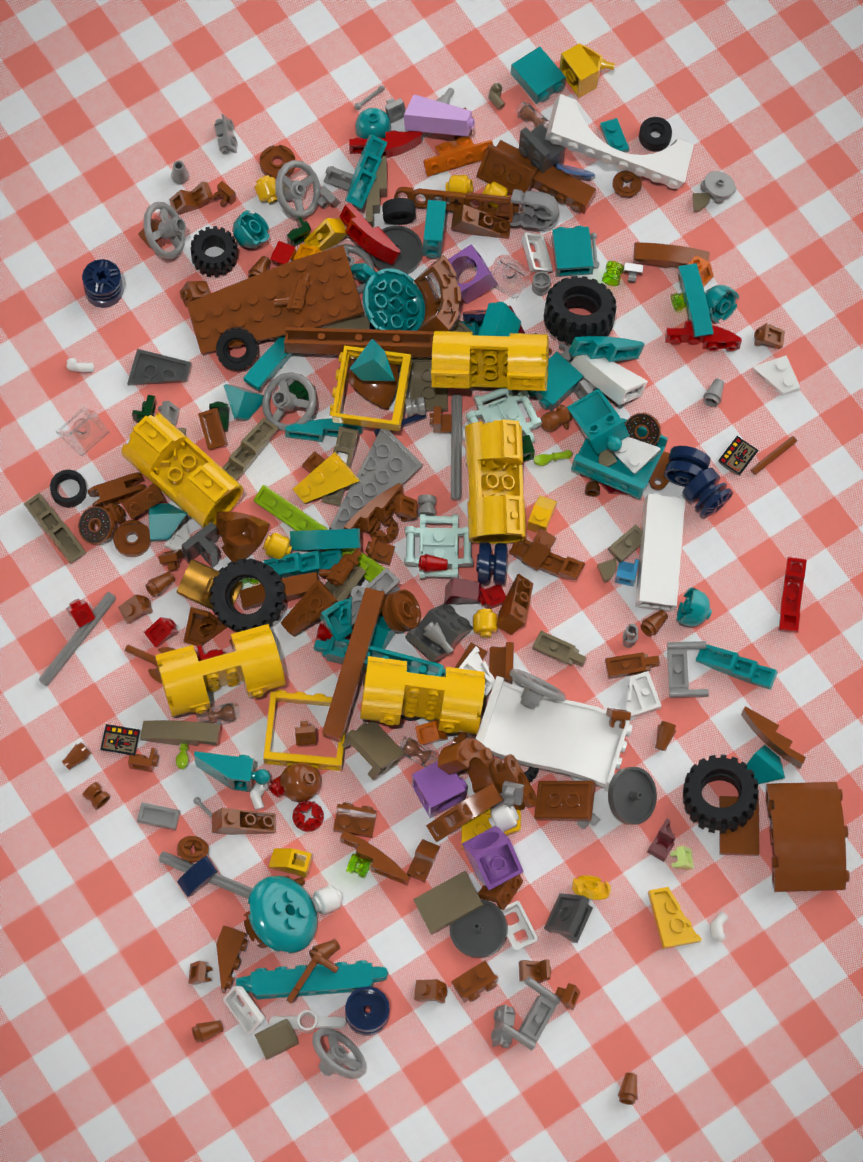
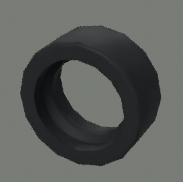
M67 469L56 473L50 483L52 498L55 503L62 507H75L81 504L86 497L87 487L85 479L75 470ZM67 479L77 481L80 487L78 494L71 498L61 497L57 491L60 482Z

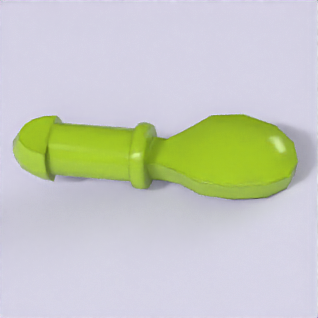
M570 450L558 453L553 452L552 454H540L534 457V463L538 466H545L551 460L569 459L573 456V453Z
M180 743L179 750L181 752L176 757V765L179 769L183 770L189 762V757L186 753L189 748L188 744Z

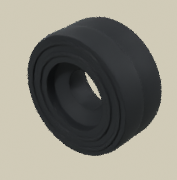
M650 117L642 123L639 131V141L645 149L658 152L664 150L670 144L672 128L667 120L661 117ZM652 131H658L660 133V136L655 138L652 137L650 133Z
M394 198L383 203V220L388 224L404 225L411 223L416 218L415 203L410 199Z

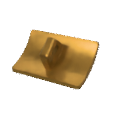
M192 559L176 593L213 609L209 599L212 598L210 587L214 585V577H217L220 573ZM241 581L232 590V605H234L242 588L243 582Z

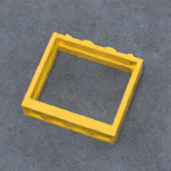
M344 346L343 352H340L339 355L341 366L340 369L336 370L335 380H338L337 387H333L332 398H335L334 405H330L329 415L332 416L333 422L400 431L412 365L411 354L385 351L389 364L402 365L392 420L340 413L350 358L357 359L364 350V348Z
M284 690L271 691L263 756L264 764L290 766L294 763L305 762L316 769L342 771L344 755L342 744L345 741L346 729L342 742H338L337 758L271 752L276 702L330 706L332 697H326L325 694L321 693L306 695L305 692H295L294 694L287 693Z

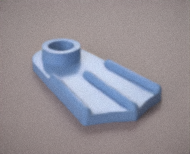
M556 163L557 169L563 170L565 173L578 175L586 179L595 177V173Z

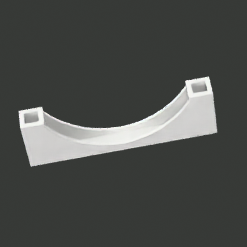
M562 94L554 101L545 140L550 141L552 144L561 145L571 151L583 153L587 157L596 158L605 164H612L621 170H628L637 176H643L651 179L653 182L665 184L671 189H679L685 183L694 146L683 140L676 139L669 148L654 154L635 155L619 151L604 143L592 132L580 114L577 100Z

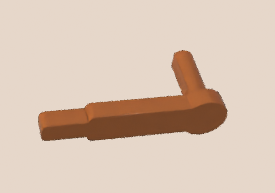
M317 950L286 1001L289 1003L293 1002L317 963L334 973L337 972L339 967L322 957L323 953Z

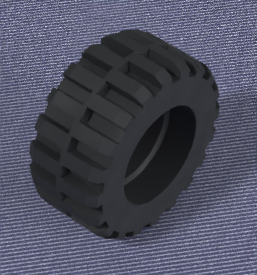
M572 276L571 279L567 277L562 279L561 282L555 283L548 291L543 317L546 328L550 330L554 337L557 336L559 341H565L568 345H571L575 337L608 336L610 331H612L617 309L616 299L610 289H606V285L598 283L596 279H587L588 277L582 276V278ZM581 307L593 314L578 315L569 311L568 308Z
M250 558L238 559L236 562L231 561L227 564V567H222L219 570L220 574L213 579L214 585L210 587L212 598H209L210 604L213 605L212 610L218 616V620L232 630L241 632L269 624V627H271L275 620L278 621L281 617L279 615L281 610L284 611L285 608L283 604L284 600H286V594L284 593L285 585L281 581L280 575L272 567ZM244 578L258 580L265 589L263 605L252 614L238 612L231 602V593L234 586Z
M721 754L720 758H716V755H711L707 761L703 758L699 760L698 766L694 764L691 767L690 773H687L683 787L684 809L687 814H690V819L693 823L697 821L698 827L701 829L707 827L709 832L715 833V830H720V834H724L727 829H731V832H734L738 829L739 825L741 827L745 826L747 820H751L754 810L757 807L759 790L758 781L754 778L755 774L752 769L747 770L746 763H738V758L733 756L731 759L726 758L727 755ZM726 781L738 790L739 799L729 807L719 808L705 801L702 796V790L710 782Z

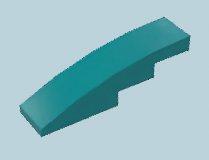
M372 134L369 135L352 177L345 199L346 202L360 209L363 208L377 177L375 174L382 161L381 156L388 142Z
M697 263L678 266L684 303L687 305L694 337L714 334Z
M285 335L276 340L243 378L246 383L258 391L268 379L274 376L279 368L282 369L293 355V353H284Z
M583 336L574 338L568 352L572 356L588 355L590 359L606 358L609 362L638 359L645 344L641 341L625 338Z
M332 418L308 421L305 424L297 423L286 426L285 437L323 442L324 436L337 437L340 426L359 430V434H362L363 426L334 423Z
M360 528L290 531L291 550L360 548Z
M333 549L325 552L317 550L304 554L296 552L285 555L281 559L271 558L263 560V563L272 567L281 578L317 572L318 574L320 569L330 570L333 565L338 564L342 558V550Z
M706 644V649L699 650L696 657V662L770 690L778 674L776 669L761 666L757 661L740 657L736 652Z

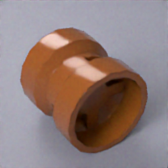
M94 782L83 792V797L86 800H90L96 810L103 807L110 799V795L101 790L98 782Z

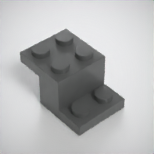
M541 123L531 132L526 127L520 131L519 152L523 157H527L531 161L532 166L538 168L537 170L543 174L553 165L557 168L556 163L564 164L566 148L545 140L547 129Z
M444 603L429 610L418 627L409 631L405 638L430 660L435 662L449 654L440 645H437L423 635L425 632L423 628L431 621L433 623L438 622L446 641L453 649L463 636L472 631L473 627L466 618L458 615L451 605Z

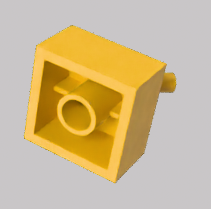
M579 43L561 53L559 69L566 76L568 85L576 96L580 98L597 88L600 70H604V68L614 70L615 63L607 62L599 53Z

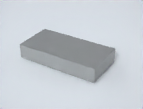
M142 802L137 823L176 831L180 810Z

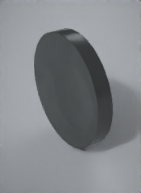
M403 226L383 228L382 231L401 252L393 265L370 254L375 268L378 271L382 269H397L406 274L412 273L420 265L423 257V245L419 236L411 229Z
M625 767L613 776L608 788V802L614 816L625 824H640L652 815L657 802V791L655 783L647 771L639 767Z
M481 900L484 904L482 908L450 925V936L454 945L460 952L472 958H486L495 954L504 945L508 935V923L504 913L498 906L487 900Z

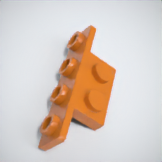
M469 136L460 137L450 142H443L435 146L437 156L423 160L425 174L432 176L481 161L489 144L493 145L492 140H487L474 144Z

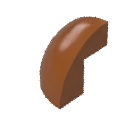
M389 364L395 381H362L352 371L347 375V380L365 398L387 409L396 391L398 366L397 364Z
M225 511L217 512L216 516L217 535H221L224 543L222 550L233 562L250 556L262 543L270 526V523L244 513Z

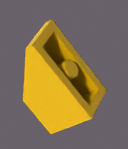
M326 218L304 242L307 245L316 246L321 251H325L337 245L347 235L345 232L346 228L341 219Z
M539 495L528 520L527 530L537 533L542 528L547 531L557 501Z

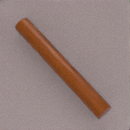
M794 436L790 437L751 468V472L754 475L759 473L794 445L797 439Z

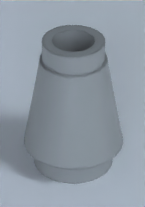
M175 161L171 172V179L177 184H183L188 180L189 172L182 161Z
M714 379L703 395L706 405L716 407L721 403L724 381Z

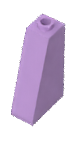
M413 95L404 113L405 130L468 136L475 125L472 111L419 95Z

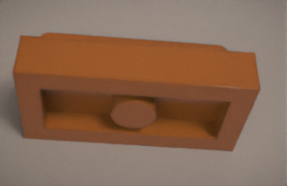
M506 642L505 647H490L489 672L495 680L499 676L504 678L505 682L512 684L513 678L509 673L513 669L514 642Z

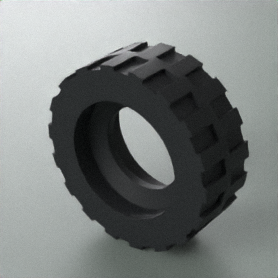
M232 327L229 330H225L220 335L216 345L218 360L223 366L231 370L245 369L256 358L257 340L253 337L252 333L241 327ZM233 340L242 341L246 346L245 354L238 358L231 356L228 352V344Z

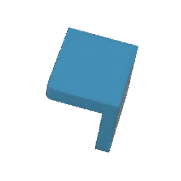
M635 559L634 564L624 561L619 563L615 583L633 587L639 560Z

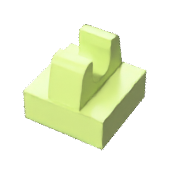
M679 846L670 853L671 857H677L678 859L676 863L671 864L672 867L686 870L694 868L692 849Z

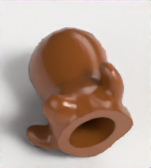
M558 405L556 411L552 410L541 416V427L547 432H552L563 424L564 428L568 429L569 421L572 420L571 413L566 406Z

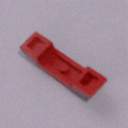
M787 558L779 630L798 633L806 559Z

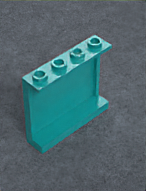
M621 418L625 424L627 419ZM644 426L638 427V434L646 436L647 429ZM661 434L659 441L655 444L661 451L635 476L617 458V463L610 467L599 464V454H596L587 439H585L579 453L576 454L571 470L641 499L665 450L668 438Z

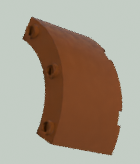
M837 782L766 784L765 801L768 816L772 818V825L770 827L771 845H774V855H776V857H772V885L774 892L846 890V882L850 880L849 870H846L845 838H848V826H844L841 803L843 793L842 789H838Z

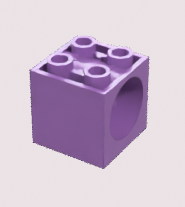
M472 244L448 259L457 275L455 278L461 289V300H464L467 304L498 285L483 258ZM477 267V273L470 282L459 283V276L465 269Z
M438 761L412 774L411 785L430 819L464 801L467 788L462 777L459 778L457 773L449 775L437 767Z
M494 826L462 843L476 877L488 890L524 872L510 839L499 827Z

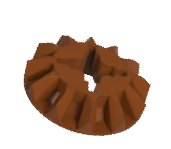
M624 170L614 176L612 187L615 193L620 194L621 197L627 196L630 198L633 195H637L641 190L642 182L639 176ZM624 182H625V183L631 182V183H630V188L627 187V186H626V187H623Z
M389 517L386 522L378 520L369 532L371 539L374 536L377 537V541L388 544L395 540L398 535V523L393 517ZM380 523L384 527L388 526L387 535L382 530L379 531Z
M187 836L178 842V856L182 857V861L187 860L190 864L198 862L208 855L209 847L202 838ZM192 846H194L195 852L193 854L190 853Z

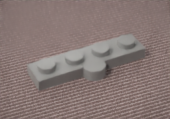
M386 567L366 587L385 591L386 596L400 583V580ZM355 586L351 590L352 627L355 624L365 588L362 586Z

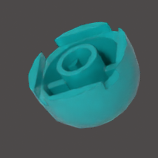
M368 108L357 117L355 123L356 135L363 139H368L370 134L381 139L385 138V132L391 131L390 118L381 109Z
M247 210L237 217L233 223L232 232L240 245L246 248H256L265 243L270 237V234L267 232L269 227L264 218L258 213L252 214Z
M720 284L713 286L705 292L710 317L714 322L718 323L720 319H728L737 308L735 302L736 298L739 299V295L732 288Z
M690 587L683 595L686 597L684 603L680 602L676 619L680 624L695 627L702 624L705 619L708 620L710 618L712 609H710L708 596L702 591Z

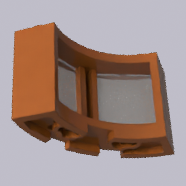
M444 255L426 268L414 280L422 293L425 303L424 319L417 331H433V334L435 331H448L458 317L461 289L455 278L457 276L456 272Z

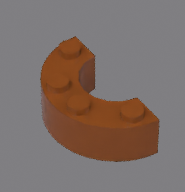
M467 738L442 749L439 754L437 767L449 775L465 769L470 777L472 789L475 793L494 783L499 793H502V788L491 769V762L494 760L490 748H486L477 739Z

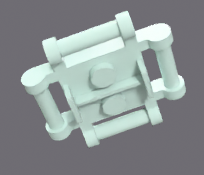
M500 388L485 395L473 397L478 410L470 411L466 414L468 421L471 423L479 422L478 418L483 423L503 419L519 421L520 426H522V436L530 435L532 443L535 442L534 435L530 430L541 426L542 421L535 413L527 390L513 396L512 390ZM506 395L507 399L504 397L494 402H491L487 407H484L483 403L498 398L500 396ZM521 401L531 419L528 423H526L517 404Z
M420 514V528L413 526L405 527V565L418 566L419 558L414 557V536H420L419 557L426 553L447 559V569H452L425 573L419 570V579H425V577L458 578V567L473 566L471 542L468 539V527L458 528V514H452V516H426V514ZM426 523L452 524V528H426ZM458 536H464V558L458 559Z

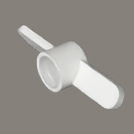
M310 1010L302 1011L299 1016H272L269 1020V1025L272 1026L287 1018L292 1029H300L303 1033H312L316 1028L341 1029L346 1026V1019L344 1017H317ZM312 1016L315 1019V1024L311 1028L302 1027L300 1024L302 1017Z

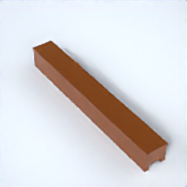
M285 327L284 353L340 354V352H343L344 346L365 348L370 340L373 339L384 351L411 354V357H432L434 334L433 331Z
M365 588L323 727V737L342 742L384 602L385 591Z

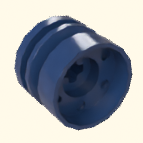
M99 259L94 260L85 267L82 280L85 296L88 301L100 308H107L117 304L123 295L121 273L117 265L110 260Z
M708 468L701 472L682 491V494L690 503L698 501L695 509L700 511V515L703 518L720 510L733 495V491L727 488L726 483L717 485L721 478L713 468Z

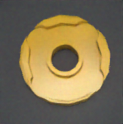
M582 875L578 876V879L574 878L571 889L573 892L588 899H607L611 893V885L607 881L605 883L601 882L599 877Z

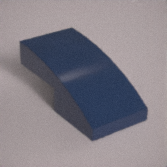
M205 856L178 879L177 883L185 895L190 897L203 884L208 883L218 871L209 858Z

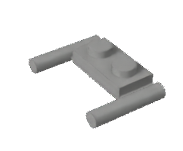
M706 641L667 642L669 697H709L708 689H689L687 649H706Z
M528 977L525 980V984L538 992L540 996L536 997L518 1031L505 1022L500 1025L499 1029L528 1049L533 1050L561 998Z

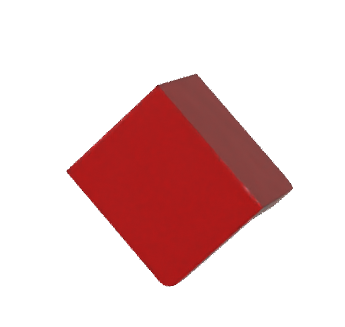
M278 241L270 260L280 265L293 261L296 247Z

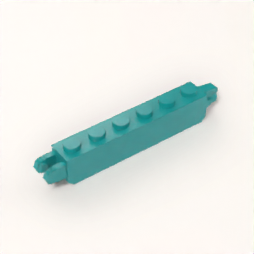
M333 636L331 639H327L326 642L316 640L314 650L321 652L327 661L343 664L350 640L343 638L336 642ZM370 646L363 668L366 671L368 656L407 661V672L444 677L446 670L442 664Z
M366 960L356 961L355 964L348 965L347 962H337L335 965L339 969L336 973L323 965L316 964L296 997L351 993L360 987H373L374 982L387 980L388 971L385 967H372V963H367ZM307 965L295 966V969H287V967L282 966L269 971L266 968L255 969V972H251L249 976L236 978V986H242L247 993H252V996L257 1000L286 998L293 990Z

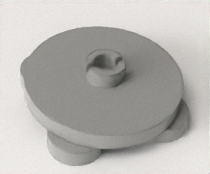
M720 171L708 173L700 184V187L712 195L714 200L719 203L736 191L733 179Z

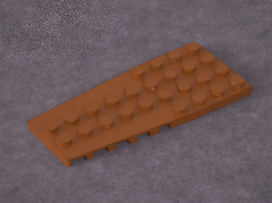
M344 245L287 262L187 303L199 349L203 356L205 353L216 351L220 335L232 327L247 329L256 338V343H260L262 340H274L284 336L285 327L323 328L364 315ZM303 272L310 274L308 280L310 285L305 294L302 312L287 311V306L274 305V299L284 298L286 292H291L294 280L301 279ZM233 340L228 344V348H239L245 344L240 340Z

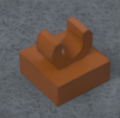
M221 181L217 185L218 191L213 195L214 200L222 197L223 200L220 201L221 206H225L227 202L232 205L236 201V193L226 183Z
M314 451L302 464V467L311 473L325 459Z
M182 549L163 552L158 556L160 564L167 563L169 571L176 570L179 567L178 560L183 556Z
M607 708L606 716L611 718L609 726L614 727L615 721L619 720V728L624 729V720H630L631 712Z
M300 721V727L295 728L296 746L316 744L315 727L308 726V721Z
M204 961L191 963L188 984L197 985L211 981V978H207L205 974L212 971V968L206 966Z
M568 983L566 989L558 987L555 995L561 998V1002L566 1008L574 1010L581 992L576 985Z

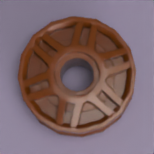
M403 589L385 596L382 614L389 628L399 633L417 627L420 623L421 612L417 599L410 591Z

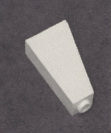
M588 355L573 356L572 358L573 362L571 365L586 380L599 388L618 405L642 396L648 383L644 378L615 362H609L606 358L590 359Z

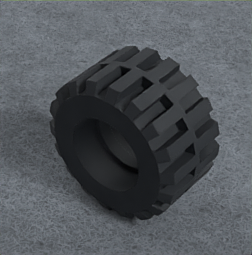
M213 226V229H210V227H205L206 230L203 231L201 229L198 231L199 235L195 234L194 240L191 241L192 263L196 270L200 269L202 275L207 273V277H211V275L219 277V274L224 276L226 271H232V266L235 267L238 255L235 238L231 236V232H225V228L221 227L218 229L217 226ZM211 247H219L224 250L221 255L216 257H210L204 253Z

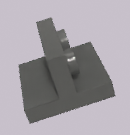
M212 522L182 544L183 558L188 564L199 555L212 568L218 564L217 546L215 545L218 541L217 528Z
M559 893L544 929L550 933H558L572 943H578L593 907L588 905L589 899L581 895Z

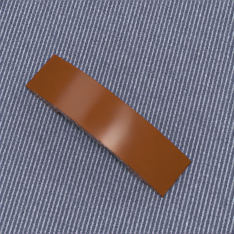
M525 539L514 543L509 554L521 561L531 541ZM550 552L539 570L557 577L577 580L585 563L569 556L564 558Z

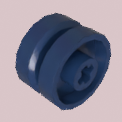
M674 446L670 450L669 462L666 464L664 476L670 482L686 487L697 475L709 468L711 458L703 451L693 447Z
M480 542L476 564L478 582L488 584L490 573H493V583L495 585H505L507 543H497L494 555H492L491 544L489 542Z
M367 986L360 987L351 993L345 1005L346 1022L350 1029L363 1036L375 1035L384 1029L388 1023L390 1008L389 1001L383 992L377 988ZM366 1009H370V1013H365Z

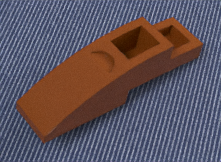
M494 783L446 811L437 819L427 824L426 827L434 840L438 842L504 799Z

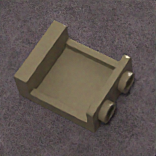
M371 721L368 724L363 723L356 731L351 730L345 736L346 740L342 744L344 748L352 745L372 766L368 773L372 780L397 766L405 755L402 749L376 721Z

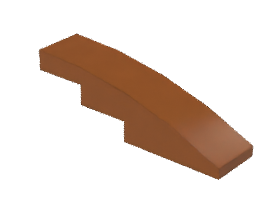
M634 243L633 260L662 268L669 266L678 268V266L687 265L694 256H699L709 261L710 252L670 244Z
M402 484L394 485L368 502L348 521L344 529L360 528V533L362 530L370 532L378 520L386 522L395 510V496L399 494L404 495Z
M317 572L282 578L281 581L285 585L284 593L286 594V600L284 601L289 602L303 597L312 585L319 580ZM262 584L239 591L244 610L263 605L265 589Z
M745 706L741 716L753 732L779 756L801 769L806 757L790 748L792 740L776 732L779 725Z
M343 830L340 842L356 848V857L372 863V872L408 886L409 876L393 860L365 840Z

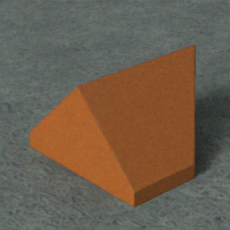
M191 607L184 642L195 646L201 645L202 647L228 627L221 623L211 612Z

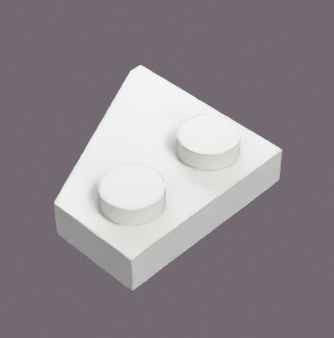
M787 356L753 366V372L760 374L765 379V382L773 386L782 396L799 391L801 388Z
M627 437L622 440L620 450L611 452L635 476L661 449Z
M475 646L459 669L485 672V698L493 688L495 679L489 672L486 662H483L478 654L479 648Z
M649 671L631 676L626 710L631 712V718L661 709L662 706Z

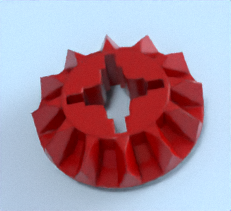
M305 801L298 803L295 809H293L292 819L298 829L311 832L321 826L324 820V813L321 806L315 801ZM311 809V815L314 818H309L305 822V816L302 813H308Z

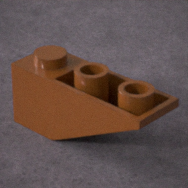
M466 205L453 212L451 225L453 230L468 235L505 239L510 237L511 226L508 220Z
M517 574L502 604L496 624L510 635L526 623L534 584L520 574Z
M220 808L212 813V833L228 835L276 833V814Z
M224 925L216 943L222 993H225L227 988H231L234 981L232 974L234 970H238L241 959H239L241 951H246L249 942L246 940V933Z

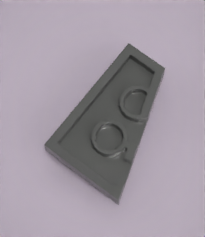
M137 349L127 384L129 386L187 382L192 363Z

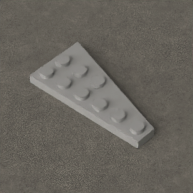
M380 429L357 474L360 481L351 485L329 529H344L348 521L368 502L398 483L403 485L422 467L423 464L389 430Z

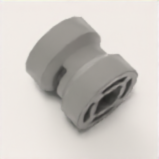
M541 271L533 276L532 291L538 296L548 294L551 283L548 273Z
M424 396L417 397V399L406 398L407 417H412L414 414L426 415Z
M427 494L418 496L419 508L417 509V516L419 518L420 514L436 516L434 506L436 505L437 498Z

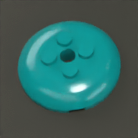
M382 269L374 273L365 284L362 298L363 307L368 320L376 330L417 331L423 322L425 303L422 293L414 284V279L400 270Z
M284 876L264 878L253 887L248 899V904H250V914L248 916L251 926L259 939L277 952L284 951L290 954L306 948L313 940L318 924L316 908L308 892L299 883Z

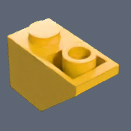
M274 848L268 868L307 878L312 862V853L293 848Z

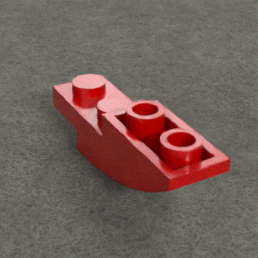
M396 130L385 132V138H382V140L388 143L382 156L390 158L414 149L422 143V132H399ZM359 137L349 139V154H362L368 139Z
M351 203L345 204L339 216L347 226L345 232L359 246L373 256L391 265L395 264L401 252L379 226L373 228Z
M685 321L684 328L666 329L665 343H702V348L709 351H716L718 349L735 351L740 349L742 338L715 325H712L714 334L694 337L692 323Z

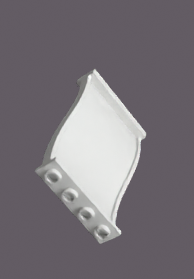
M497 676L476 739L486 748H490L492 754L496 757L504 759L506 755L512 754L519 764L567 774L586 781H594L596 785L605 788V791L608 792L610 781L615 775V768L620 769L623 759L619 757L620 752H625L628 743L624 741L625 736H630L633 725L629 724L630 720H624V729L619 728V720L615 721L614 727H610L609 720L611 718L606 716L607 710L570 700L557 701L546 696L542 697L538 706L531 709L520 703L524 689L505 682L504 678Z

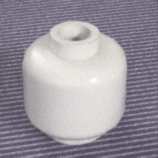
M502 804L491 810V817L488 819L492 827H499L502 832H505L517 825L519 816L514 806Z
M330 885L315 891L312 901L316 912L326 915L339 909L342 894L338 889L336 890Z

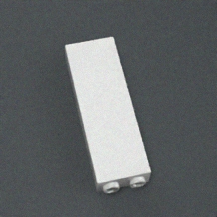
M648 493L644 499L635 607L673 612L677 607L685 499H680L678 496L672 495L668 497L662 496L660 493Z

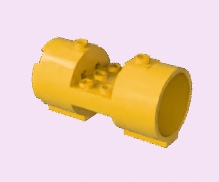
M435 331L432 345V387L467 389L472 387L507 388V390L546 391L548 382L549 336L548 334L510 333V336H475L473 332Z
M157 413L155 417L152 415L145 416L132 428L133 431L129 435V443L127 445L124 444L122 447V456L202 528L210 522L216 526L217 512H231L243 494V486L161 413Z
M506 419L493 420V422L487 423L481 421L466 425L465 451L469 479V501L467 502L469 541L480 544V542L509 544L525 540L522 426H520L519 421Z
M269 624L231 634L234 652L198 661L193 645L155 655L172 717L189 712H196V714L206 712L210 708L208 690L209 692H215L220 690L222 686L228 685V687L238 685L240 681H243L248 697L253 696V698L263 696L267 690L285 686L286 682L281 660Z
M368 656L360 719L379 721L387 725H399L401 715L409 718L422 717L426 720L437 719L439 731L477 735L483 707L485 672L446 667L444 677L407 672V661Z

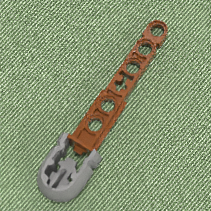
M399 187L394 195V198H399L398 194L403 192L407 195V199L412 200L416 207L427 208L428 200H434L436 196H439L446 201V210L456 211L461 206L466 205L494 216L510 218V226L517 227L521 224L526 228L545 229L552 226L559 216L558 202L553 196L544 192L526 191L523 193L522 190L514 189L512 197L422 188L414 190L412 187ZM421 194L425 196L426 200L418 201L416 196ZM476 200L480 203V206L473 207L470 202ZM495 202L498 208L491 209L488 204ZM519 204H525V213H516L519 211Z

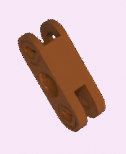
M139 472L132 473L91 487L88 490V495L90 497L99 496L100 498L92 506L103 508L110 503L120 504L145 489L146 485L140 484L143 481L142 474Z
M512 754L505 756L504 763L500 759H494L491 762V769L501 788L505 781L524 785L523 802L521 805L514 804V808L516 810H523L525 806L529 808L535 806L537 803L536 794L517 759Z

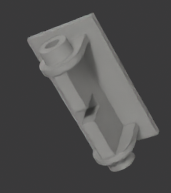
M221 114L222 119H217L214 123L217 137L223 135V137L217 139L219 150L222 154H227L231 149L237 153V139L233 134L234 124L231 119Z
M328 166L323 182L348 191L353 174L334 166Z
M507 1004L498 1006L494 1012L495 1025L491 1034L492 1047L501 1045L502 1048H509L512 1044V1037L499 1029L503 1022L510 1027L514 1026L516 1012H514L513 1007H507Z

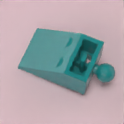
M599 388L567 406L573 419L597 455L606 449L613 452L620 450L622 440L630 436L623 420Z
M194 751L196 767L231 790L250 792L253 780L260 785H264L270 780V774L267 770L259 769L255 772L254 759L248 755L236 757Z

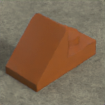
M540 528L521 561L537 571L549 555L551 547L557 538Z
M422 839L415 851V856L407 875L425 883L441 846Z

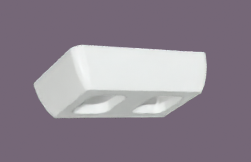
M525 233L522 237V245L530 272L542 271L549 273L553 271L544 236L542 234ZM529 244L534 245L536 252H531ZM534 260L539 262L540 267L535 266Z
M515 901L507 905L505 910H501L505 916L515 912L519 918L518 923L511 926L508 925L507 937L515 951L538 940L519 901ZM524 930L528 940L517 943L513 934Z
M234 986L223 998L224 1003L247 1035L253 1033L263 1022V1014L242 986ZM238 996H240V998L245 1003L244 1006L238 1000ZM249 1012L253 1014L257 1020L256 1022L250 1017Z

